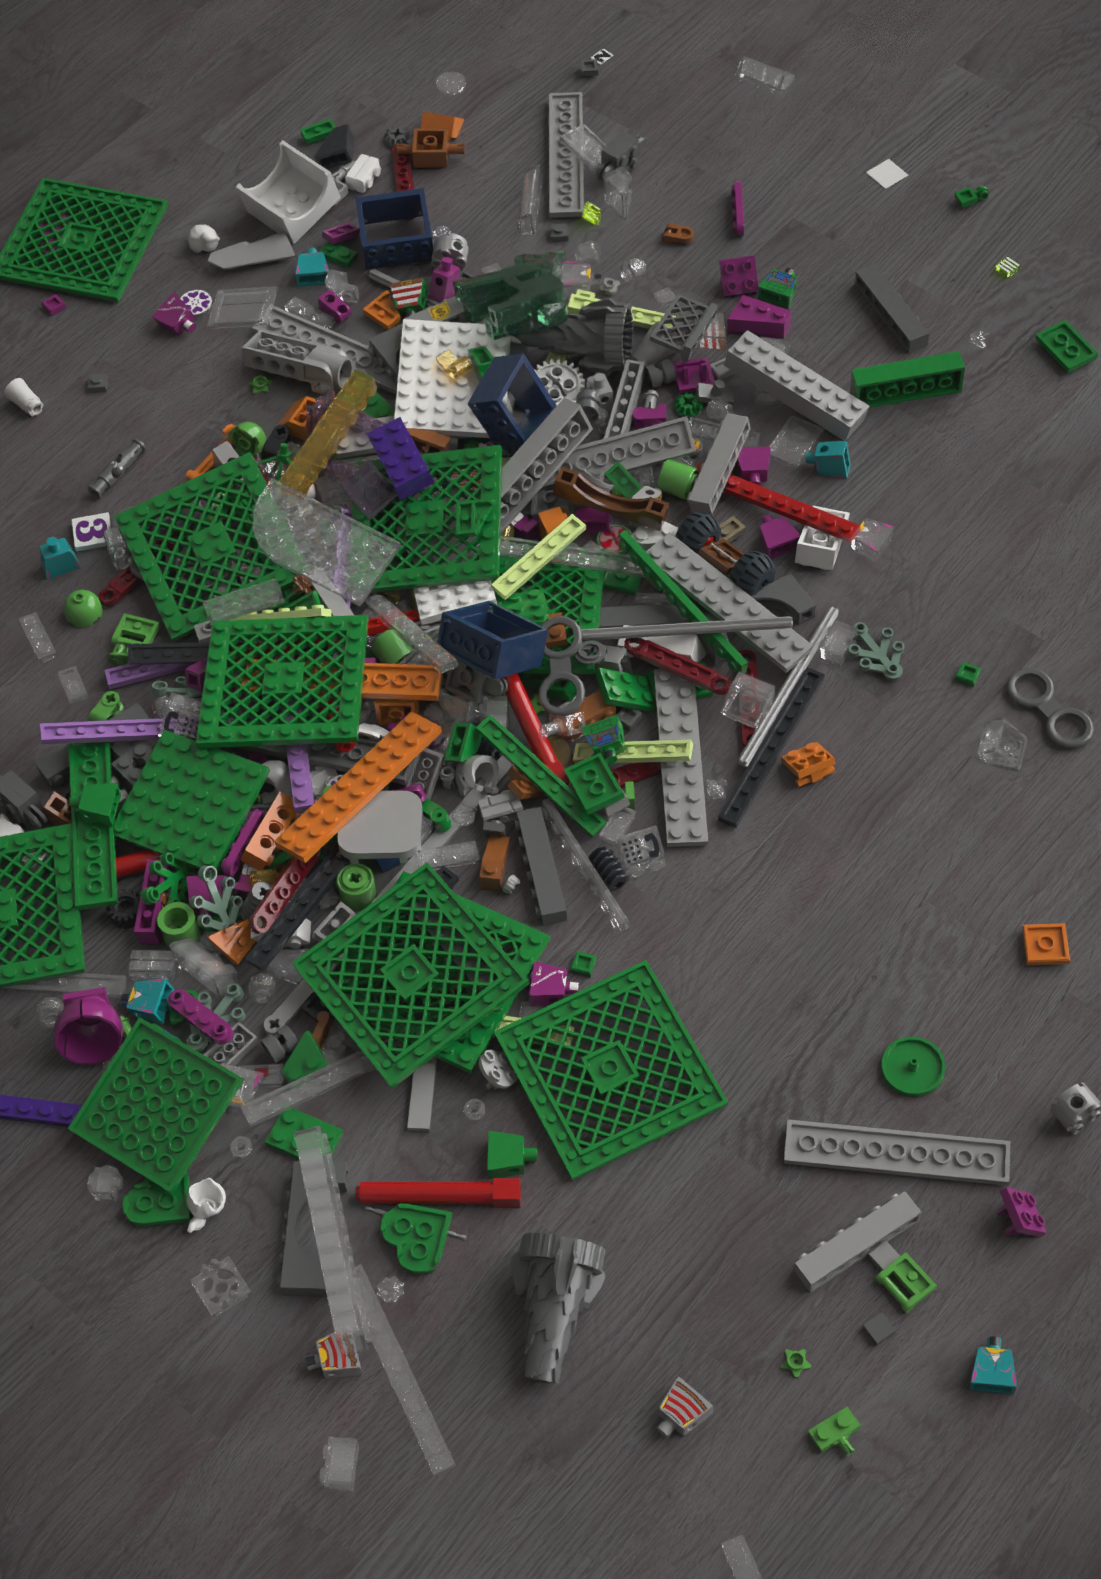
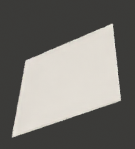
M890 159L866 172L885 189L908 176Z

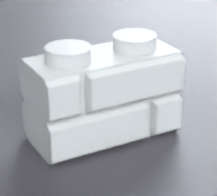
M361 154L345 176L348 189L364 193L368 187L371 188L374 178L378 177L381 172L379 160Z

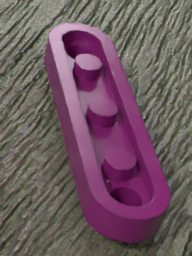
M735 181L734 185H731V195H735V197H732V208H735L732 210V218L736 220V222H733V233H737V236H744L742 181Z
M255 809L253 812H250L247 824L241 828L239 838L236 843L234 842L231 845L228 857L222 861L221 869L224 875L235 876L243 862L240 859L265 817L264 811Z
M178 989L170 993L168 1003L171 1009L219 1045L227 1044L232 1040L234 1033L231 1026L188 992Z

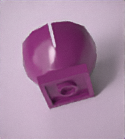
M101 987L63 994L65 1007L56 1017L53 1037L54 1045L60 1055L76 1064L95 1065L111 1059L122 1044L123 1025L120 1016L114 1007L110 1005L106 988Z

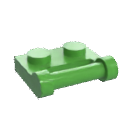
M124 613L112 636L111 643L114 645L115 640L122 639L129 642L152 644L161 627L160 623ZM126 634L144 639V641L140 642L122 637V635Z
M907 1252L875 1277L879 1285L883 1284L902 1305L901 1309L906 1314L937 1288V1285ZM893 1274L913 1297L908 1299L889 1277Z

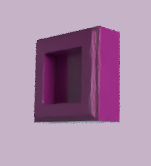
M56 294L41 302L42 307L51 316L66 308V304Z

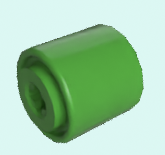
M667 459L660 472L657 487L664 493L687 500L689 492L693 490L695 478L698 477V470L681 462Z
M397 628L382 633L371 647V652L381 663L406 664L409 659L417 654L414 647Z
M352 863L345 866L337 875L340 900L352 911H362L376 898L377 891L374 876L367 866L360 863Z
M182 902L170 903L162 908L158 914L157 922L166 945L173 950L180 951L194 946L199 939L200 930L192 908Z

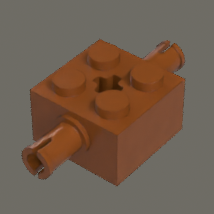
M448 128L414 129L412 144H397V155H412L414 168L448 167V156L450 154L465 155V143H449Z

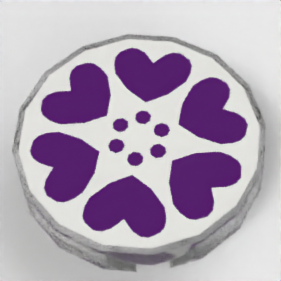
M190 290L180 297L197 319L207 316L213 309L212 296L204 290Z

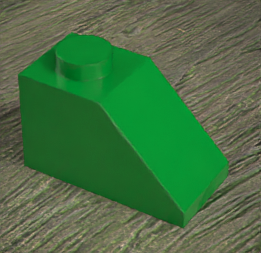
M454 722L444 758L445 761L463 763L478 751L482 736L476 731L474 725L471 723Z

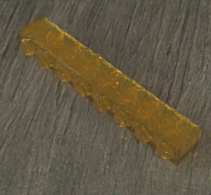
M356 369L353 371L277 483L276 487L281 496L296 503H300L306 497L311 485L317 481L321 470L327 466L331 455L337 451L338 445L342 439H345L348 430L355 424L360 412L366 408L370 397L375 394L377 385L374 377Z

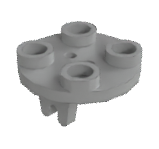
M486 1050L480 1056L479 1068L484 1077L489 1081L486 1084L487 1089L492 1087L494 1090L509 1088L518 1080L503 1052Z

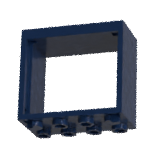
M424 188L355 198L366 269L432 260L433 241ZM423 217L425 234L367 242L366 224Z
M524 353L494 357L467 403L494 445H501L503 458L512 457L557 406ZM508 389L524 412L519 425L502 401Z
M486 601L442 612L436 650L493 679H498L540 667L548 629L491 601Z

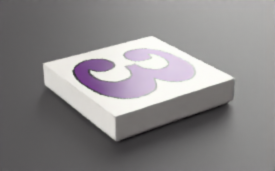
M109 512L72 519L76 552L113 545Z

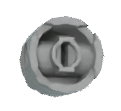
M449 233V236L442 234L437 237L432 253V266L438 268L442 264V258L448 257L452 259V265L459 267L460 271L463 270L467 263L469 251L467 241L454 233Z
M1081 1082L1080 1086L1076 1084L1067 1089L1057 1098L1059 1102L1057 1106L1053 1103L1050 1111L1065 1129L1074 1135L1078 1134L1084 1128L1083 1125L1089 1120L1093 1122L1101 1116L1099 1111L1101 1109V1102L1084 1082Z

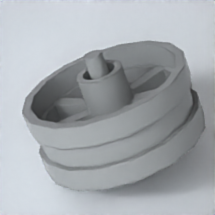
M584 469L582 476L587 481L609 493L614 486L612 482L602 476L603 472L601 471L598 474Z

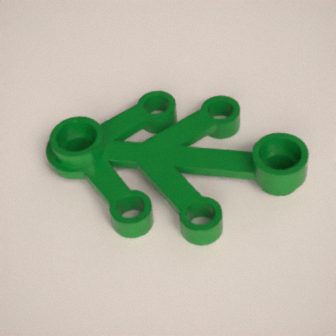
M170 852L161 855V863L155 861L149 864L151 874H157L166 879L155 888L148 887L141 891L143 903L146 905L156 903L160 898V894L169 887L170 892L167 905L174 902L189 901L187 876H194V867L178 862ZM162 865H169L175 868L176 872H171L163 868ZM181 879V891L178 894V883Z

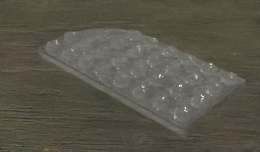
M273 478L260 494L254 507L253 531L259 547L269 559L299 576L304 575L311 582L360 607L401 547L399 541Z

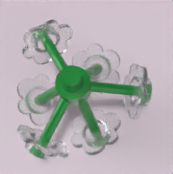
M293 442L281 443L277 456L262 461L259 453H257V459H255L259 470L261 469L263 474L266 471L267 474H271L276 478H267V480L271 481V485L275 487L282 486V483L288 484L287 482L280 481V476H283L285 473L283 464H288L292 468L287 475L290 482L297 481L298 475L306 476L308 473L305 464L294 465V463L298 462V459L303 457V452L300 450V445H295Z

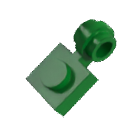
M970 186L955 192V199L961 208L978 203V199L986 200L989 197V190L985 186H979L975 191Z

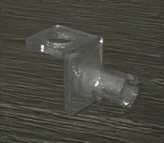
M577 712L567 716L551 715L549 716L550 723L540 726V733L543 737L549 735L571 736L583 732L582 727L586 726L584 713ZM576 717L580 720V726L577 729L573 727V720Z

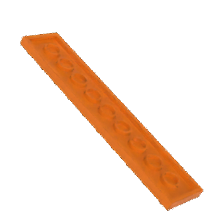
M324 661V662H323L322 664H320V665H322V666L324 667V666H326L329 662H325V661ZM365 663L362 698L438 701L444 671L443 665ZM315 668L310 673L314 675L318 670ZM334 668L330 673L334 674L338 669ZM255 671L251 676L255 677L259 672ZM324 675L319 680L323 682L327 679V677ZM245 678L242 685L246 684L249 680ZM332 683L328 688L333 689L337 685ZM312 684L308 688L310 690H313L315 687H317V685ZM253 686L249 691L254 692L258 687ZM322 691L318 694V696L322 697L326 693Z
M411 711L274 841L276 846L306 863L442 733L441 726Z

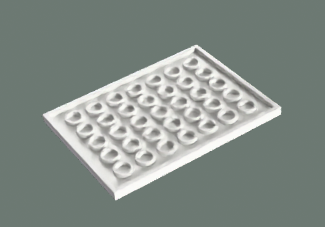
M403 319L394 419L401 417L406 428L435 431L447 436L490 438L467 404L479 384L468 349L486 346L493 358L509 355L511 326ZM506 392L504 398L502 399V401H503L504 405L506 406V408H507V392Z

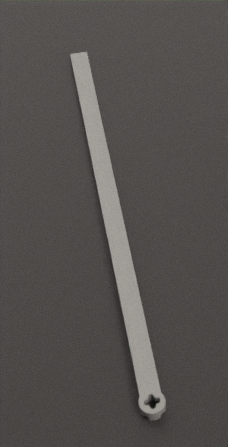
M503 755L497 761L499 771L496 786L508 775L507 772L510 767L514 766ZM482 778L477 783L483 786L482 792L472 789L449 815V819L452 822L451 828L443 833L435 831L421 846L420 853L412 856L372 903L393 888L403 871L412 874L426 862L430 863L478 809L477 800L491 794L485 791L486 779ZM342 953L337 958H343L344 953ZM332 964L331 971L334 972L340 964ZM304 979L277 1010L265 1019L264 1028L267 1035L271 1034L274 1036L276 1030L287 1025L301 1009V1006L314 994V991ZM278 1023L279 1028L274 1027L270 1029L272 1024Z

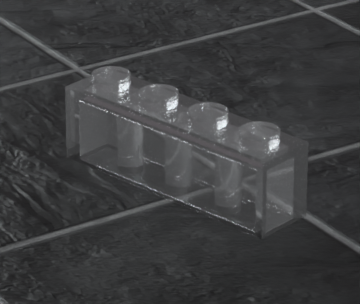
M275 578L203 601L202 603L210 626H212L213 621H228L284 603L285 601L280 585Z

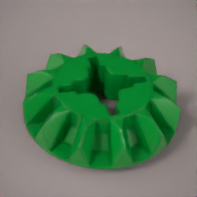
M685 392L684 395L679 394L678 398L675 399L674 409L682 416H695L702 411L703 402L697 401L694 392L692 394Z

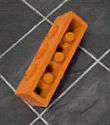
M279 792L240 859L241 861L262 872L265 865L268 867L271 865L275 858L272 853L274 850L278 852L280 849L274 841L290 826L291 821L295 822L299 817V812L295 813L293 798Z

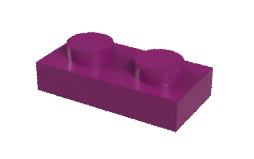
M350 222L322 231V238L332 244H338L341 241L360 235V229Z

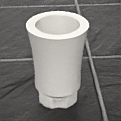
M14 379L5 388L4 396L19 406L25 413L32 417L41 413L44 406L43 403L31 391L23 379Z

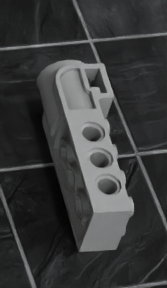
M261 329L242 347L244 366L309 382L313 392L334 396L352 380L353 361L342 350Z

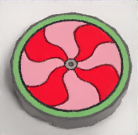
M611 524V533L598 532L596 538L599 551L601 550L608 557L610 554L622 557L627 553L623 552L618 545L619 534L626 530L632 536L633 532L624 525Z

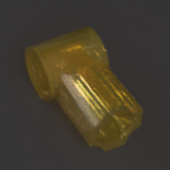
M278 863L273 869L252 870L248 875L250 886L253 888L257 882H266L272 886L286 865Z

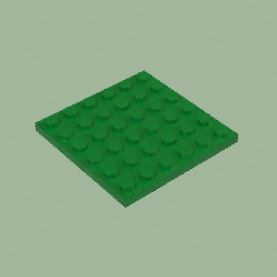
M164 730L114 821V836L119 840L160 855L170 852L178 862L200 869L202 866H214L218 872L223 859L226 857L270 772V768L217 748H197L196 741Z
M139 1017L68 1129L173 1194L244 1079Z

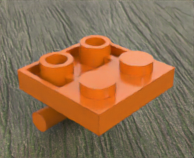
M818 742L809 743L805 747L789 751L781 756L782 763L799 778L795 780L797 787L808 783H816L823 780V777L835 772L833 767L835 765L834 757Z

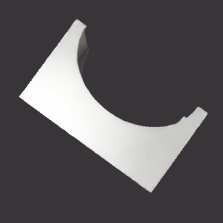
M282 141L279 143L280 156L270 175L255 187L243 188L241 184H238L236 189L248 213L277 233L284 231L288 240L295 244L341 197L330 171Z

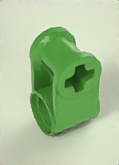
M117 639L114 642L115 647L112 653L109 654L108 659L117 665L128 664V644L141 643Z
M115 691L106 692L98 704L91 710L88 720L107 721L121 713L124 706L120 701L118 693Z

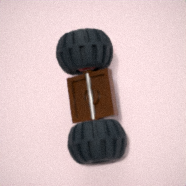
M704 512L692 513L679 526L676 538L705 561L716 567L721 573L725 575L731 573L730 580L747 594L755 595L763 589L762 587L774 581L776 567L770 557L757 551L744 554L725 539L720 540L721 528L717 520L710 514Z

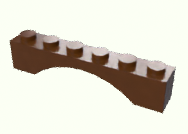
M561 467L554 483V496L661 531L667 516L669 506L667 502L652 497L631 499L610 494L591 484L580 473Z

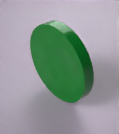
M920 1037L900 1038L890 1044L883 1054L881 1063L882 1076L887 1085L898 1094L907 1097H923L934 1092L942 1083L945 1074V1060L936 1045Z

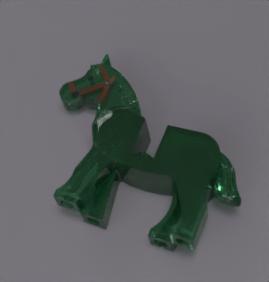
M565 250L538 255L521 254L514 258L515 265L496 272L452 281L455 297L463 303L466 320L472 324L484 320L487 335L493 340L550 328L565 322L569 317L567 300L565 298L563 282L558 279L562 272L563 264L566 263L564 261H567L566 258L562 259L566 254Z

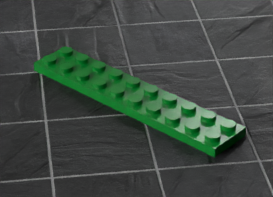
M110 742L69 743L71 795L82 796L83 788L87 784L112 783ZM71 807L75 907L77 910L118 905L114 823L113 827L83 820L78 808Z

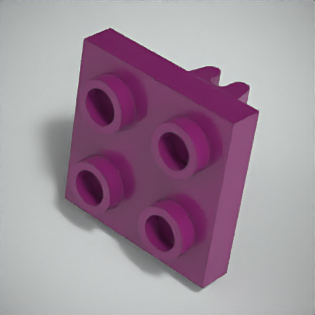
M755 255L719 260L723 296L758 291Z
M708 358L672 363L676 373L677 388L681 395L685 394V392L687 394L695 393L698 383L714 385L715 383Z
M1009 1187L999 1191L1004 1205L998 1208L996 1213L1002 1216L1009 1214L1013 1223L1012 1226L1004 1231L1006 1235L1014 1236L1018 1233L1041 1237L1047 1233L1044 1227V1219L1038 1213L1035 1206L1036 1200L1029 1192Z

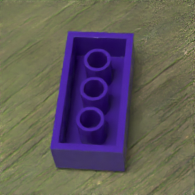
M401 417L367 433L401 500L435 483Z

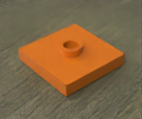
M1065 923L1022 925L1026 965L1070 964Z

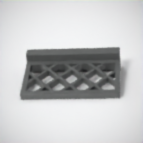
M678 294L651 334L649 341L682 354L681 359L688 362L715 320L719 305L711 303L709 307ZM678 302H683L687 306L680 307ZM696 309H699V310H702V311H704V312H703V313H697V314H696L695 310H696ZM690 310L691 315H684L683 311ZM678 312L680 315L679 317H672L671 313ZM694 319L696 322L695 324H689L687 320ZM683 321V326H677L676 322ZM671 323L673 327L666 328L664 324ZM688 330L689 334L682 335L680 332ZM676 332L678 336L670 337L669 333ZM664 334L666 338L661 339L657 335ZM681 341L682 347L675 345L673 342Z

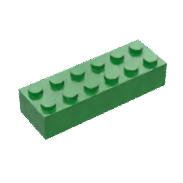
M960 351L852 369L850 394L869 405V408L959 393L962 392L965 365Z

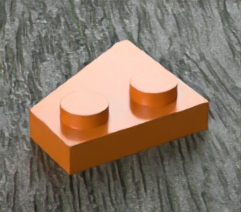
M387 290L363 308L364 315L387 330H390L401 321L400 314L396 310L395 304Z
M248 919L206 938L234 965L240 963L256 942L251 939V929L248 925L250 922H248Z

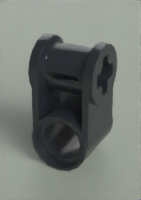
M278 425L273 429L269 438L265 441L262 455L269 458L277 456L281 443L288 444L289 448L291 438L287 426Z

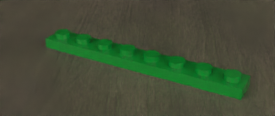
M491 714L476 727V731L591 838L606 826L607 822L596 812L588 815L577 794Z

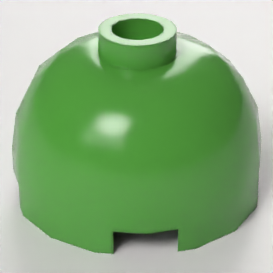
M246 421L238 424L230 431L229 440L230 442L233 440L237 447L235 450L241 456L251 452L252 456L257 457L262 453L266 436L259 425Z
M76 590L69 594L64 602L63 608L66 620L74 624L76 628L93 626V622L102 617V604L96 594L91 591Z

